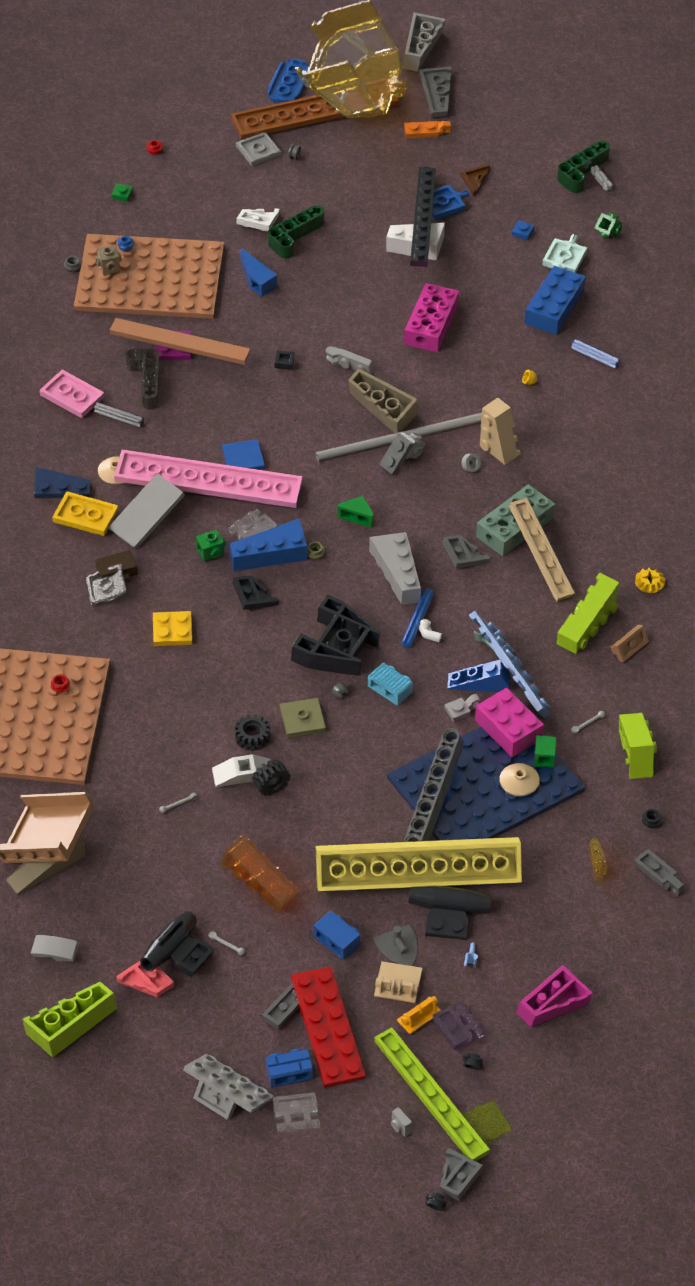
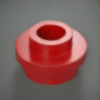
M152 140L147 143L146 149L150 154L157 155L163 150V144L160 141Z
M58 674L53 677L51 688L57 693L66 692L70 688V680L65 675Z

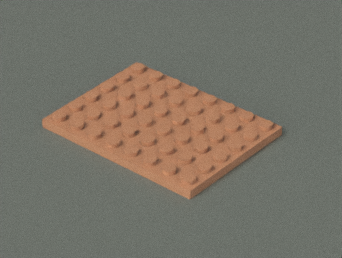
M87 234L74 302L75 311L214 319L224 242L129 236L133 239V248L130 251L123 252L117 246V241L122 236ZM114 245L122 258V261L119 262L120 272L103 275L95 260V257L98 256L97 249Z
M0 648V777L85 785L110 667V659ZM58 674L65 675L70 680V688L63 693L53 691L51 681L54 676Z

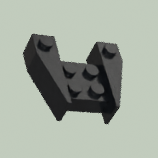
M327 594L318 607L317 622L328 627L318 641L301 633L292 646L291 661L310 669L359 676L362 660L358 659L357 656L366 643L375 647L379 646L380 631L344 601Z

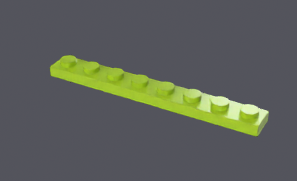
M391 1027L375 1036L374 1042L462 1153L474 1161H478L488 1155L490 1149L395 1030Z

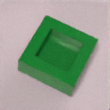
M116 183L111 198L128 202L133 192V186Z

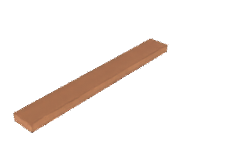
M115 318L110 328L111 335L245 365L250 354V348Z

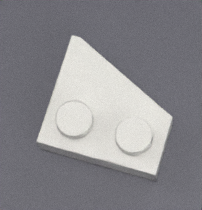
M242 209L237 217L236 224L268 231L277 220L280 209H274V212H264V209Z

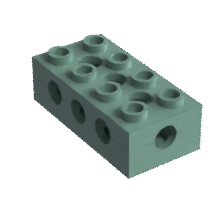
M529 484L477 522L476 537L502 557L525 541L509 508L511 502L527 498L541 527L554 518L555 503Z

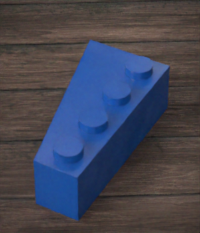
M300 518L230 543V559L233 571L307 560V543Z

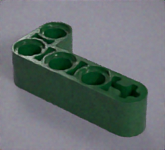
M598 141L558 165L557 181L572 193L582 192L584 189V175L591 171L592 166H600L608 161L610 144L606 141Z
M314 205L271 227L268 230V246L281 258H291L294 255V241L324 225V208Z

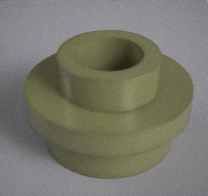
M311 542L307 546V556L309 558L319 559L323 557L325 549L321 543Z

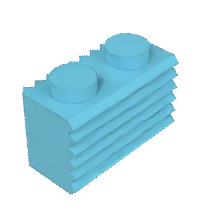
M382 663L368 676V687L397 706L412 694L413 682L411 679L398 673L393 666Z

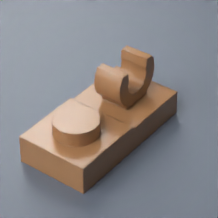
M635 626L624 637L610 646L612 653L617 655L619 661H626L649 642L644 626Z

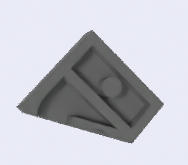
M463 536L443 537L442 544L455 569L489 563V556H482L478 553V548L469 543Z
M448 1148L440 1189L442 1193L459 1201L482 1173L483 1165Z

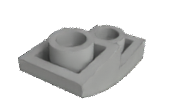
M36 935L31 954L34 957H52L55 961H74L79 943L62 937Z

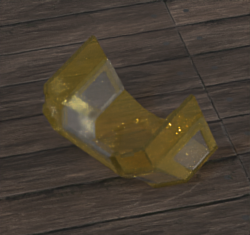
M366 0L327 11L322 15V20L318 23L313 22L310 25L318 43L308 71H302L299 67H295V71L308 89L321 96L333 105L337 112L348 119L373 117L388 113L393 96H404L408 85L405 80L399 81L402 72L399 49L371 0Z

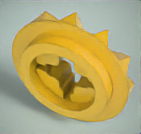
M641 569L640 573L636 574L635 584L643 592L655 593L664 587L665 578L663 573H659L657 569ZM649 576H650L651 579H652V583H651V584H650V581L648 580Z

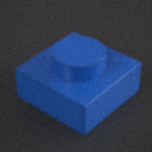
M518 220L512 230V236L528 240L534 231V225Z

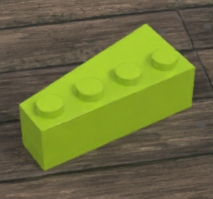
M599 573L596 577V585H591L588 588L585 600L579 601L574 615L570 614L558 631L557 644L575 654L580 649L583 650L586 647L588 639L596 635L599 626L604 625L610 613H615L618 608L619 582L602 573Z
M98 982L76 993L75 997L67 1000L63 999L58 1002L59 1005L50 1009L44 1008L39 1011L38 1015L32 1018L28 1016L22 1020L26 1034L51 1057H54L115 1011L117 1006L114 993L104 984Z

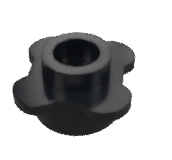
M468 1053V1055L462 1056L463 1066L466 1068L479 1070L480 1065L484 1064L483 1059L478 1054Z

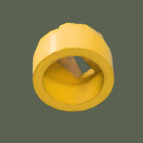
M526 370L522 378V382L527 385H534L538 380L536 373L530 370Z

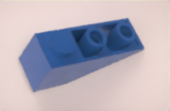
M240 249V262L250 288L261 297L277 287L276 273L267 268L262 262H259L252 254L244 249Z
M496 660L448 673L447 688L496 692L510 688L511 673L506 669L501 660Z

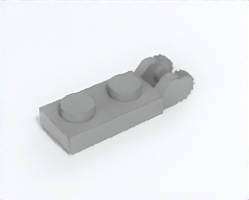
M332 346L326 348L327 362L333 365L340 364L343 368H350L355 371L360 368L369 374L373 373L372 361L344 349Z

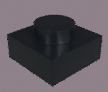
M277 350L274 368L292 370L295 352Z

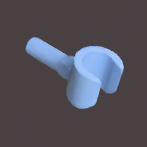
M475 943L470 944V952L466 953L464 966L470 963L474 965L473 968L476 967L478 955L475 954Z

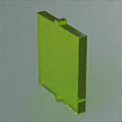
M494 1100L481 1106L476 1105V1108L462 1114L483 1142L493 1138L498 1139V1136L511 1131L509 1124Z

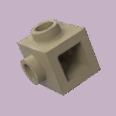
M115 246L97 249L98 256L95 257V260L102 274L108 275L120 272L119 262L122 261L120 252L116 251Z

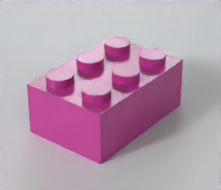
M508 688L476 705L475 721L511 757L536 743V735L543 736L544 724Z

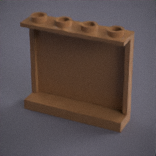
M86 792L21 795L20 798L26 807L7 844H0V860L2 863L68 861L95 806Z

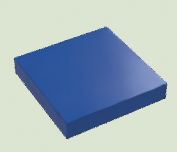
M258 439L222 445L226 465L265 470Z

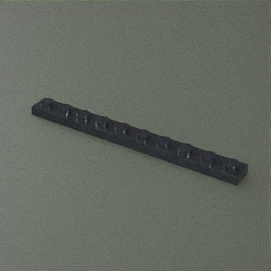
M428 166L419 167L410 266H428L436 168Z

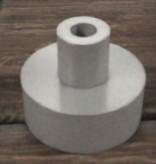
M468 453L462 458V467L465 471L476 472L480 468L481 461L478 455Z

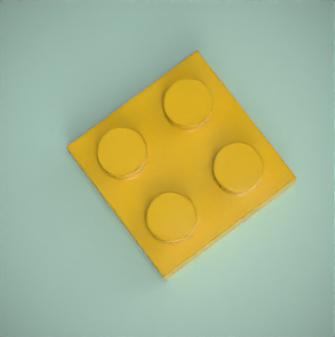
M191 611L153 613L154 646L192 645Z

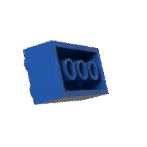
M553 266L526 308L525 324L557 335L585 291L586 276Z

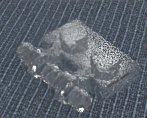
M256 509L245 514V517L241 520L237 519L228 530L231 534L236 532L237 538L241 540L277 527V524L266 514L260 516V511Z
M315 1092L273 1097L275 1120L284 1119V1123L276 1124L277 1132L286 1131L287 1134L293 1133L294 1130L305 1129V1131H312V1128L320 1127L319 1119L311 1120L310 1116L318 1115ZM303 1117L304 1121L291 1122V1118Z

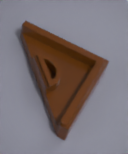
M490 164L461 172L462 179L473 195H476L487 176Z

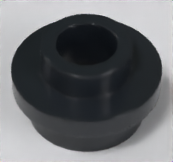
M648 809L642 815V823L646 827L656 828L662 822L660 813L655 809Z
M436 1192L426 1196V1205L438 1211H442L443 1207H446L447 1202L444 1200L445 1197Z

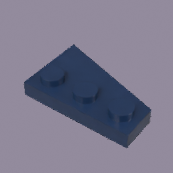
M36 467L34 498H63L66 492L90 498V480Z

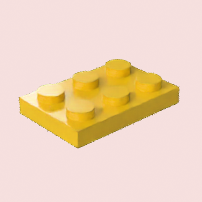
M66 492L52 520L54 523L105 536L109 529L108 527L118 512V505Z

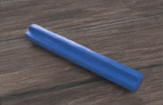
M424 589L402 639L403 647H412L420 622L424 619L434 596L432 589Z

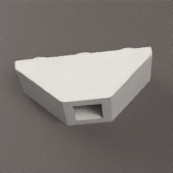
M257 755L233 757L212 768L215 787L252 782L254 772H258L256 769L258 767L262 768V764L265 763L266 765L267 761L271 759Z

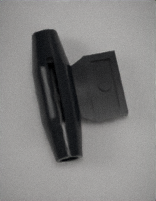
M416 886L410 887L408 903L431 909L427 915L425 936L466 940L468 927L466 914L489 913L492 896L461 888Z
M185 911L176 917L151 941L140 960L143 969L153 971L171 959L175 968L192 978L213 954L214 948L198 938L189 937L197 923V918L192 912Z

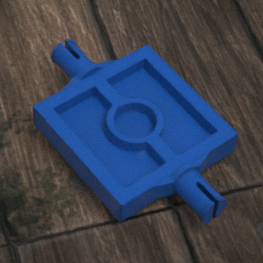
M450 184L434 189L433 219L438 220L464 211L465 204L461 199L469 197V191L465 190L458 193L453 190Z

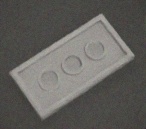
M157 473L108 528L134 549H137L185 494Z

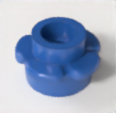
M122 236L117 241V246L123 252L130 251L133 248L134 242L129 236Z

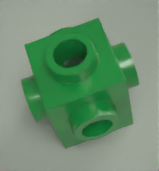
M601 213L595 229L601 231L600 235L608 239L610 236L615 238L620 234L623 222L619 221V216L609 213V215Z
M217 530L196 536V549L203 561L224 555L226 542Z

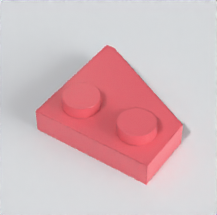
M140 961L116 976L118 983L157 998L174 987V982L160 967L153 971H146L141 966Z

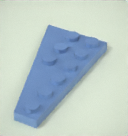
M474 610L469 614L470 618L480 626V632L491 642L489 643L506 669H509L514 675L513 678L523 690H526L524 694L535 710L544 719L551 715L547 709L549 704L543 697L540 698L538 695L541 693L534 683L531 684V676L526 670H522L521 666L523 664L517 656L513 655L514 650L510 644L504 641L506 638L499 629L497 630L492 622L488 623Z

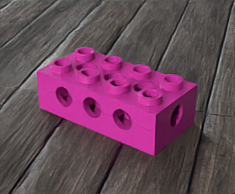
M425 283L404 330V344L438 352L458 308L459 291Z

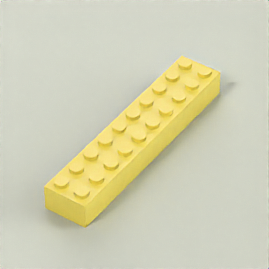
M518 837L316 846L318 891L518 883L522 882L521 842Z

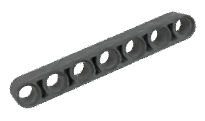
M455 728L445 730L441 737L404 842L430 841L464 747V741L459 731Z

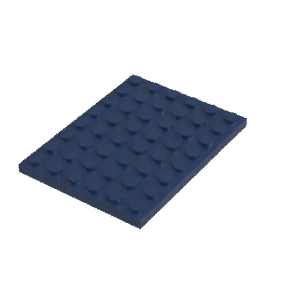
M479 727L461 736L464 741V747L432 835L437 841L496 838L585 791V786L556 752L554 768L534 766L536 743L516 756L511 757L482 727ZM437 749L387 774V779L413 811H415ZM515 763L527 764L533 767L540 778L538 788L527 796H514L507 793L500 784V775L503 769Z

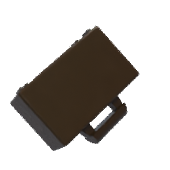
M131 550L95 559L96 570L102 584L112 581L116 584L129 580L131 576L138 575L137 564Z

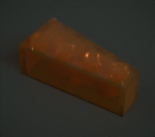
M242 835L226 848L220 866L224 869L227 867L233 871L232 876L237 880L242 878L250 891L259 892V898L278 914L296 900L299 890L295 883L289 881L284 876L282 870L275 867L270 862L268 856L256 848L255 843L251 839H247Z

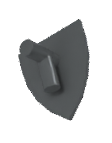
M410 924L403 927L395 926L392 931L372 938L380 952L389 960L401 965H413L418 946L416 936Z

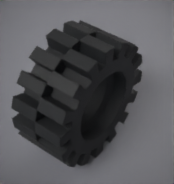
M249 714L246 719L244 716L241 717V721L238 720L237 725H235L236 743L241 748L245 746V750L251 748L252 751H255L256 747L258 750L262 749L261 745L263 747L267 746V743L270 741V724H268L267 719L263 720L262 716L257 718V714H254L253 717ZM251 729L258 730L260 733L255 736L247 735L245 732Z
M274 759L273 762L271 760L267 761L266 765L263 763L262 768L258 767L256 769L258 772H254V777H252V782L260 794L270 796L273 795V792L277 793L279 789L282 791L284 789L283 786L288 785L287 781H290L291 774L281 760L277 761Z

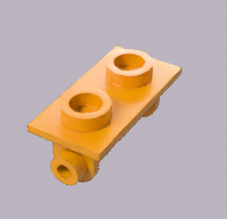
M435 996L428 997L398 1018L397 1022L409 1034H412L442 1013L436 1006L438 1004L437 998Z

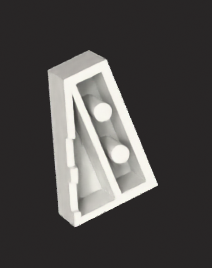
M431 223L428 259L437 260L444 239L445 223ZM414 224L390 225L386 237V251L411 256Z

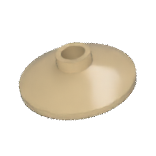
M110 457L101 462L98 467V474L103 481L110 484L124 483L114 481L120 457Z
M511 764L504 768L500 775L502 788L514 796L530 795L539 786L540 778L537 771L527 764Z

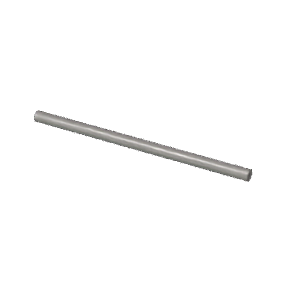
M482 413L403 432L410 434L414 432L419 436H425L480 423ZM402 432L316 452V458L318 461L388 445L393 442L397 434Z

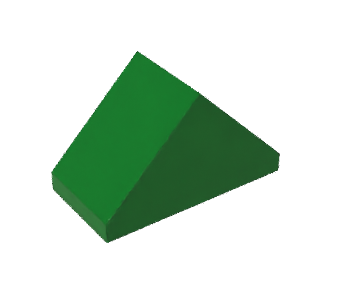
M363 496L338 504L337 518L369 528L373 527V513Z

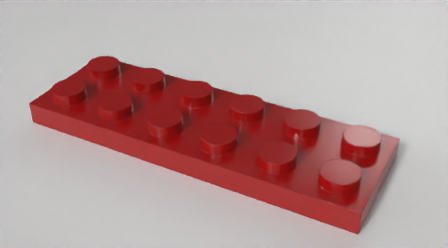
M332 966L291 974V981L323 1087L327 1088L364 1080L365 1072Z

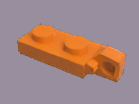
M450 121L404 123L405 137H439L443 133H451Z

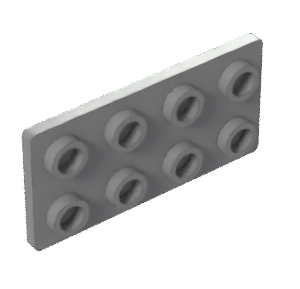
M205 1054L185 1065L183 1069L199 1080L193 1098L227 1120L232 1117L236 1104L252 1113L272 1101L274 1097L265 1088L252 1083L249 1078L236 1073L231 1067L225 1066L211 1055Z

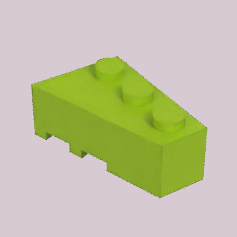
M643 713L619 715V733L623 750H626L628 758L625 760L626 764H629V778L653 777L654 753H657L656 742H653L652 731H649L648 720L644 719Z

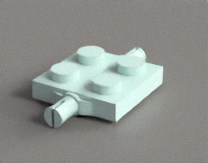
M574 234L571 235L569 241L555 238L543 259L542 265L550 268L557 266L576 273L587 253V247L576 244L578 236L575 235L574 237Z

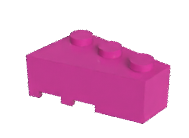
M562 965L520 1002L516 1014L530 1027H533L589 1004L593 993Z

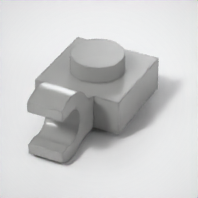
M473 694L466 701L461 697L445 704L444 708L452 721L456 722L471 716V710L476 709L480 699L477 694Z

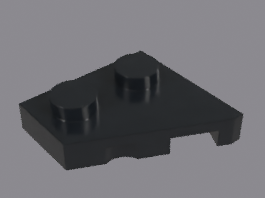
M252 575L233 578L232 583L243 610L278 605L279 599L271 597L267 593L268 589L259 584Z

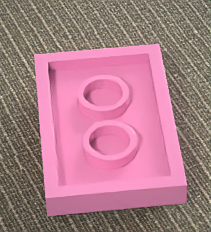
M61 370L40 389V396L83 418L94 408L96 402H100L104 398V392Z

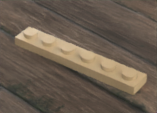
M524 498L511 502L509 508L556 602L573 597L574 591L528 499Z

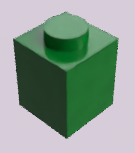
M536 735L534 766L554 768L556 737Z

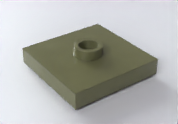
M318 698L280 704L287 738L326 732Z

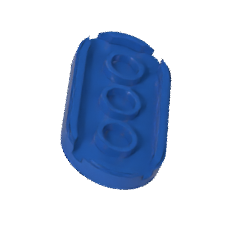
M288 59V62H281L268 87L269 99L276 104L299 99L310 76V67L307 66V63L300 59Z

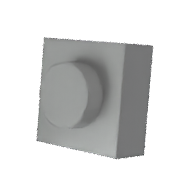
M399 1107L393 1110L391 1125L396 1132H401L406 1137L411 1133L412 1122Z

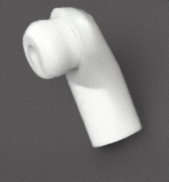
M421 620L419 631L425 639L440 643L442 633L432 631L429 620Z

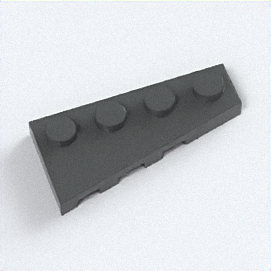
M451 66L419 70L431 118L448 116Z

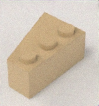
M496 398L482 408L480 446L484 451H488L506 465L520 455V450L516 449L515 442L518 440L517 436L513 435L512 428L515 426L511 407L499 398Z

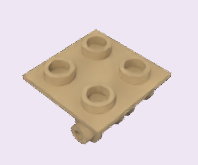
M381 961L379 975L375 983L374 997L415 1003L422 968Z

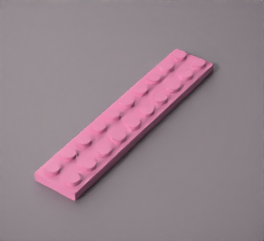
M128 450L121 451L114 476V481L146 486L158 473L181 491L296 508L302 484V476Z

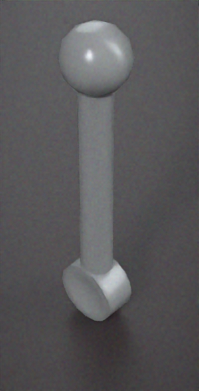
M599 711L598 715L580 726H573L571 732L578 734L580 729L599 718H604L605 712Z
M192 793L189 797L171 805L161 806L159 811L164 814L171 808L190 800H196L198 796L196 793Z
M215 932L209 933L210 940H216L237 951L240 956L245 954L244 948H238L221 939Z

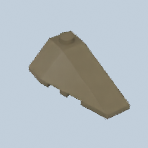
M79 837L68 861L22 863L6 881L14 892L19 895L86 857L85 843Z

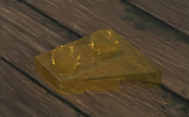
M592 838L589 840L588 850L595 883L603 882L604 874H607L603 846L600 845L598 838Z

